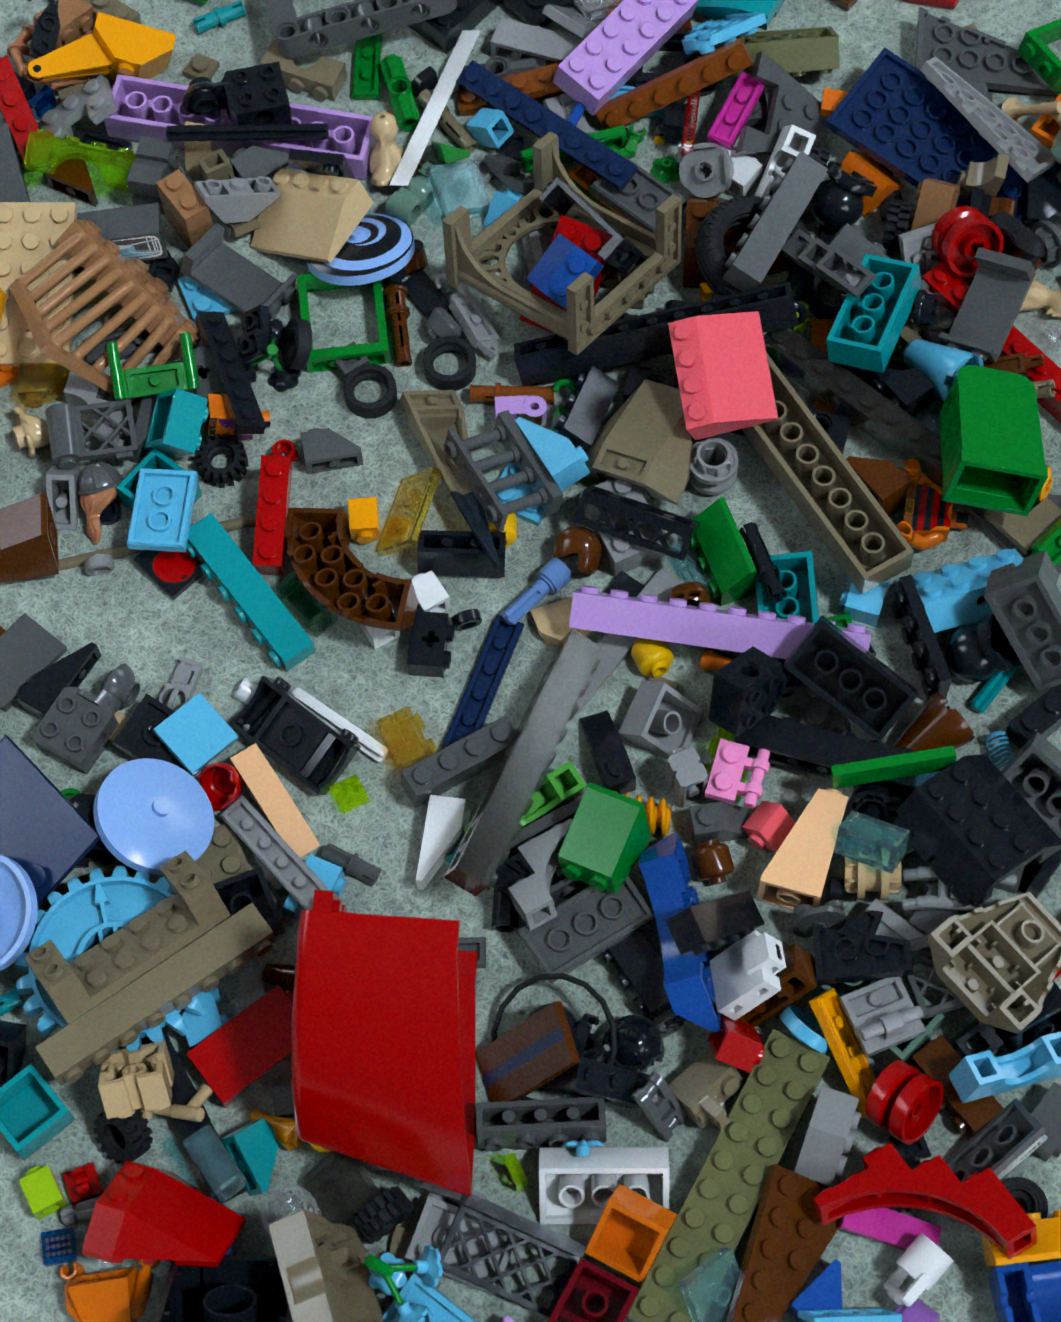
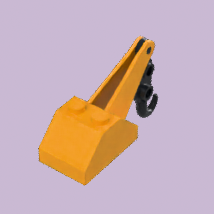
M48 0L47 8L36 21L30 45V54L34 60L28 64L27 77L34 83L106 74L113 81H116L118 74L151 79L167 70L176 34L98 12L92 33L55 50L61 27L58 15L59 4L58 0Z

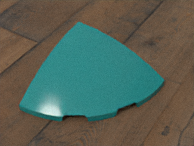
M699 0L694 12L716 20L724 19V21H727L725 15L764 12L767 23L758 28L767 30L772 18H776L784 0Z

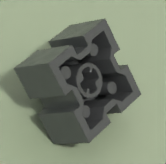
M141 136L136 151L137 158L135 163H132L127 178L129 191L133 193L132 202L134 206L159 202L161 215H164L156 182L179 169V154L175 152L173 142ZM186 177L188 181L192 183V179L190 177Z

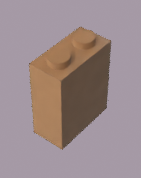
M180 169L156 182L166 220L190 249L213 226L209 206L203 201Z

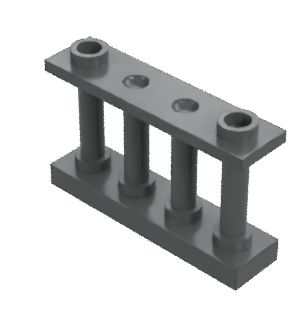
M508 410L498 413L493 430L461 440L454 428L448 429L444 443L445 454L449 459H452L484 509L488 522L493 523L498 533L504 531L506 519L510 513L536 504L543 506L548 515L559 511L563 497L562 491ZM494 441L501 442L506 449L504 452L474 461L468 452L470 449ZM510 461L515 463L520 471L488 482L481 472ZM522 483L528 484L534 492L504 504L500 502L495 492Z

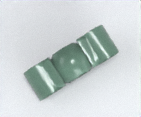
M430 160L426 161L420 170L417 171L416 176L411 178L408 186L400 187L399 191H395L390 196L385 206V212L403 220L408 226L412 225L418 216L422 214V210L430 207L434 199L443 194L441 191L447 184H451L453 174Z

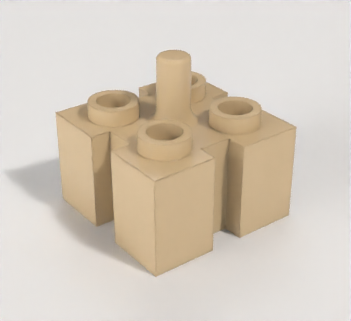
M166 1041L140 1045V1050L130 1052L127 1048L111 1052L109 1059L101 1064L102 1072L99 1074L98 1089L107 1119L116 1117L127 1118L135 1113V1109H140L143 1112V1119L147 1118L149 1120L153 1117L152 1112H158L166 1107H171V1086H173L174 1071Z

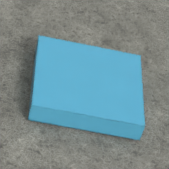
M200 692L153 729L155 735L191 776L237 741L239 737Z

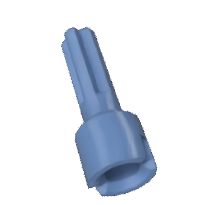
M552 558L536 573V582L502 612V617L509 625L516 624L547 594H557L572 580L569 577L571 575L570 569L561 560Z

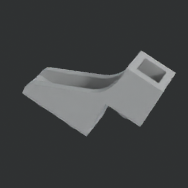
M70 371L63 392L67 404L80 406L111 402L108 401L110 393ZM126 409L114 410L109 417L120 424L127 416ZM90 413L93 416L94 421L96 423L99 417L93 413ZM104 421L97 429V432L108 439L116 428ZM120 432L113 440V443L119 447L127 446L126 435ZM116 456L105 458L108 463L117 465Z

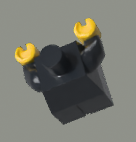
M673 102L665 106L664 122L656 126L655 144L659 142L663 145L665 139L670 144L682 141L687 104Z

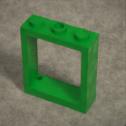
M1061 18L1027 31L1017 50L1019 55L1058 96L1061 94V60L1046 44L1061 39Z
M311 272L297 275L301 319L307 320L310 325L308 292L373 285L380 341L313 349L312 340L311 353L306 364L308 373L338 370L334 360L356 357L357 361H359L360 357L366 356L370 364L381 365L391 363L381 280L363 285L344 286L324 282L315 277Z

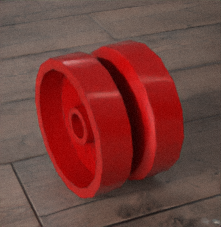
M960 206L943 214L936 223L932 233V247L935 254L959 276L972 278L979 268L975 259L978 248L981 247L1002 253L1004 237L1000 228L977 208Z
M897 1060L884 1069L875 1081L865 1105V1117L872 1125L881 1130H889L892 1137L904 1144L911 1145L917 1142L933 1124L943 1101L944 1088L942 1083L927 1074H920L917 1068L905 1061Z

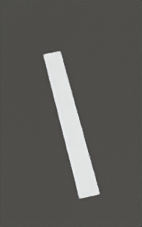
M462 30L389 185H409L480 31Z

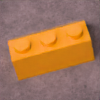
M1061 1210L1053 1211L1054 1217L1041 1219L1040 1212L1027 1214L1036 1225L1037 1244L1010 1260L992 1241L981 1234L986 1267L1061 1258Z

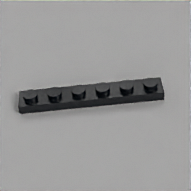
M197 312L195 322L236 434H264L266 424L224 312Z

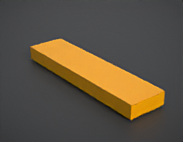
M831 988L810 1000L809 1003L851 1095L859 1098L857 1108L862 1113L861 1117L863 1119L866 1118L865 1105L876 1078L839 1002L837 993L834 988Z

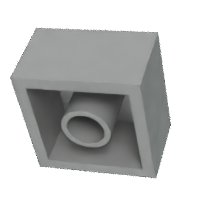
M822 1086L794 1170L795 1173L828 1186L832 1185L835 1174L842 1176L847 1157L843 1156L842 1153L848 1155L855 1137V1133L849 1131L856 1132L862 1114L856 1111L859 1098Z

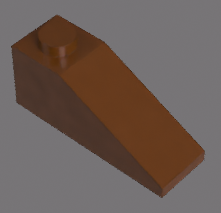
M795 943L783 950L786 968L775 974V976L779 977L781 991L738 1018V1020L756 1027L816 988L815 958Z

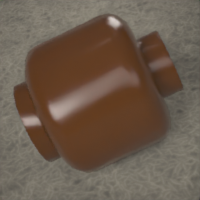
M719 839L695 845L696 850L691 853V860L696 878L700 881L708 880L709 886L727 882L726 875L734 871V864L728 845L720 843Z

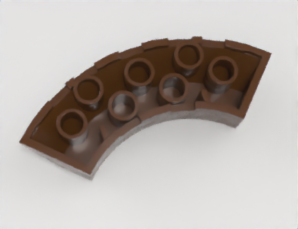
M288 508L285 532L288 555L300 582L320 604L350 621L365 626L402 631L413 625L418 599L412 580L389 577L378 572L374 574L364 568L363 563L350 551V530L344 509Z

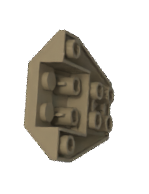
M645 379L598 432L593 445L585 452L589 458L585 464L590 471L586 476L602 481L604 475L626 481L645 487L654 498L678 505L689 481L693 437L686 430L680 390Z

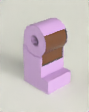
M540 396L495 397V423L498 413L506 410L510 412L514 420L521 417L539 426L546 421L547 404Z

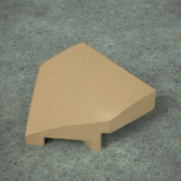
M573 596L530 610L531 618L540 637L544 638L545 645L549 647L558 645L570 648L571 653L579 655L583 649V642L588 634L593 632L569 628Z

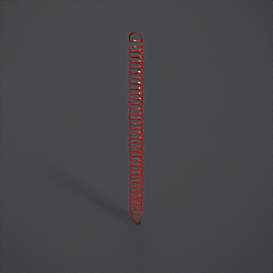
M698 52L694 53L693 60L699 58L697 56L703 55L697 54ZM701 89L698 90L699 92H694L698 95H688L681 144L682 149L688 153L683 155H687L693 150ZM683 146L685 148H691V150L687 151L683 148Z

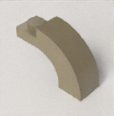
M222 148L197 158L205 181L208 179L226 180L236 178L232 164ZM257 216L250 222L226 223L228 229L231 228L236 237L261 227Z

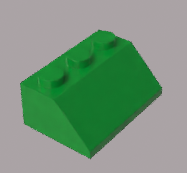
M722 497L692 519L700 523L697 533L692 537L689 546L691 550H697L699 570L701 574L707 573L710 580L707 583L709 593L712 599H718L720 606L753 596L756 578V568L726 500Z

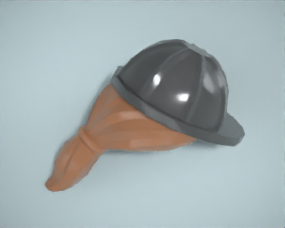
M97 462L86 466L78 478L77 495H80V505L86 513V532L94 545H97L101 539L100 515L117 496L116 487L128 475H120L116 468L104 462Z

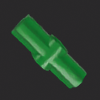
M395 54L387 55L380 61V68L388 91L389 103L393 108L399 130H404L405 132L413 131L420 121V116L413 97L411 81L407 77L402 57Z

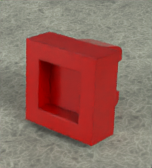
M94 1162L63 1174L73 1205L100 1196L104 1192Z

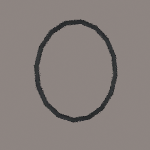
M565 973L539 974L517 985L499 1006L491 1030V1042L497 1039V1030L505 1008L520 990L540 980L564 979L584 987L601 1004L609 1022L611 1053L607 1064L613 1065L617 1054L616 1024L606 1000L587 982ZM525 1096L524 1098H522V1099H520V1100L522 1101V1100H534V1099Z

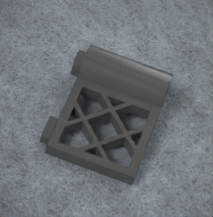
M130 399L80 406L58 403L49 406L45 410L52 463L60 469H73L80 461L114 456H116L117 461L134 459L133 454L139 453ZM126 409L127 416L120 424L109 417L114 410ZM93 413L99 419L92 427H89L81 421V414ZM104 421L116 428L108 439L97 432V429ZM122 432L131 438L132 445L119 447L113 443V440ZM91 436L103 442L98 450L86 451L85 443Z

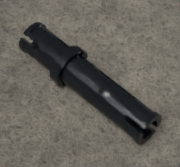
M754 522L744 524V528H740L739 532L756 567L757 579L764 585L771 603L781 602L783 597H787V592L781 583L778 566H774L757 524Z

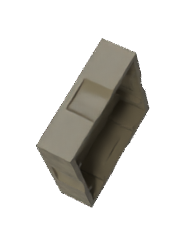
M301 1210L268 1224L293 1322H384L375 1290L368 1282L371 1274L368 1267L364 1265L366 1258L361 1234L357 1229L341 1223L333 1224L324 1217L306 1210ZM329 1243L338 1249L347 1247L349 1253L353 1251L356 1253L358 1266L347 1271L348 1282L336 1286L324 1279L316 1247Z

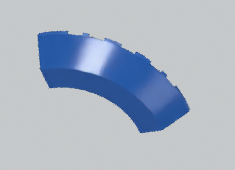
M674 832L643 851L639 860V866L651 900L661 943L664 965L663 985L674 1014L716 1033L721 1031V1013L717 1012V1006H714L716 999L710 967V960L713 959L712 952H705L695 956L693 952L681 955L665 921L689 907L700 904L697 888L689 886L688 883L690 882L688 871L690 866L679 833Z

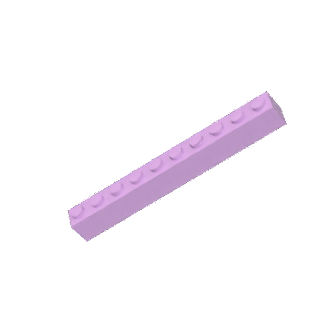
M582 585L581 589H576L573 592L569 628L744 653L751 647H755L770 657L787 659L815 624L806 622V617L798 615H788V619L776 618V613L770 611H758V615L746 613L747 609L742 607L729 606L727 611L716 609V604L699 602V606L687 605V600L670 598L669 602L657 601L658 596L652 594H640V598L629 597L627 591L612 589L610 594L599 592L598 587ZM829 620L834 625H836L835 621ZM848 623L847 628L837 626L869 651L871 631L865 630V625Z

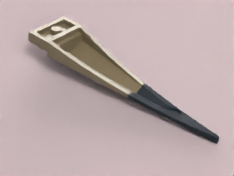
M455 390L402 391L400 401L409 418L408 425L492 566L497 569L499 559L484 509L452 459H449L444 451L448 429L454 428L461 440L468 438L464 409Z

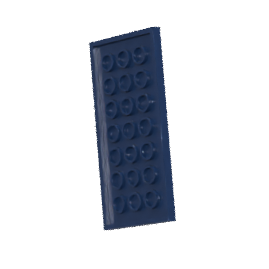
M885 47L825 123V127L916 188L919 183H923V180L927 178L957 184L961 170L966 171L970 161L986 162L999 154L987 140L979 135L978 130L941 91L926 79L923 72ZM1056 162L1045 173L1057 176L1061 171V164ZM1008 163L1005 180L996 197L1015 200L1018 203L1016 219L1022 223L1025 219L1026 181ZM958 197L956 207L965 206L966 200Z

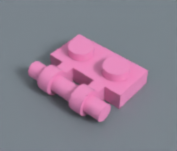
M720 739L704 797L734 805L738 794L745 796L743 803L745 807L755 808L757 799H760L762 796L763 787L761 785L764 774H767L769 771L770 763L768 760L770 751L759 749L757 757L752 759L748 758L750 746ZM744 770L752 772L749 783L741 782Z

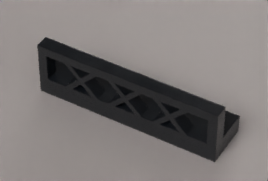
M593 485L584 489L574 523L682 561L686 558L691 539L697 533L700 523ZM587 503L597 506L603 518L597 521L584 518ZM606 510L611 511L613 513L608 515ZM617 514L625 516L630 527L623 531L615 529L610 518ZM633 519H634V520H637V521H640V522L637 523V524H635L634 521H633ZM644 524L651 525L657 537L646 540L642 538L637 527ZM660 529L665 530V531H668V532L662 534V532H661ZM632 530L634 535L629 534L627 532ZM672 533L685 537L681 551L670 548L665 537Z

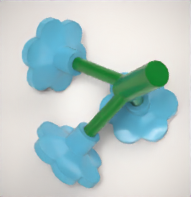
M426 1245L420 1259L414 1260L412 1264H406L403 1259H395L394 1255L388 1252L383 1253L380 1258L373 1254L366 1256L364 1265L368 1267L371 1274L368 1281L369 1285L373 1289H380L384 1295H393L396 1301L395 1307L398 1312L394 1315V1319L391 1322H423V1317L429 1311L425 1305L420 1306L419 1303L409 1305L406 1299H402L397 1288H403L407 1283L405 1271H413L414 1274L421 1273L423 1283H428L429 1287H436L438 1285V1278L443 1273L439 1249H434L432 1245Z

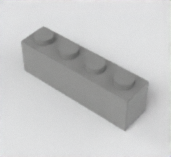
M500 17L490 41L491 57L499 56L506 61L536 58L537 68L554 63L560 64L584 38Z

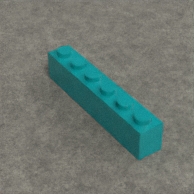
M210 513L192 525L189 530L186 552L192 559L197 557L202 563L199 567L208 580L213 578L219 585L216 589L225 602L230 600L235 606L233 611L242 623L247 621L252 628L250 633L259 645L265 644L269 650L267 654L276 667L281 665L287 672L315 653L314 642L214 515Z

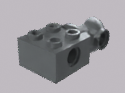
M124 663L110 671L101 684L98 697L77 687H64L31 735L36 745L40 749L88 774L109 744V738L119 725L115 713L121 705L129 707L133 704L139 694L140 684L135 682L132 669Z

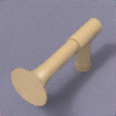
M1011 97L1006 99L1002 105L1001 110L1016 122L1022 116L1051 115L1061 127V101L1022 105L1017 98Z
M202 1084L187 1105L171 1104V1107H166L161 1111L152 1113L170 1116L175 1119L201 1122L205 1116V1111L201 1108V1105L212 1095V1089L208 1085Z

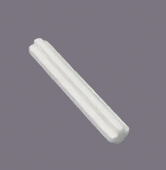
M297 687L292 691L293 697L331 727L341 732L346 728L359 738L357 741L361 746L359 750L378 763L386 759L389 753V749L303 689Z

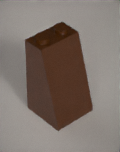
M42 493L1 508L0 583L59 574L58 531L47 494Z

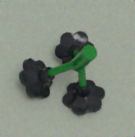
M273 319L269 322V341L265 355L244 365L250 383H253L257 378V364L266 359L272 361L274 366L270 370L271 375L267 380L268 384L275 387L278 392H285L288 388H295L298 385L301 369L287 368L284 363L280 364L276 355L278 350H282V340L286 326H283L281 320Z

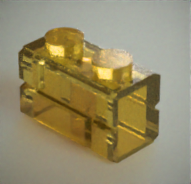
M409 707L402 708L394 712V714L378 719V731L386 747L389 749V753L400 775L404 769L437 752L431 738L425 739L422 733L425 730V726L418 713L413 715Z

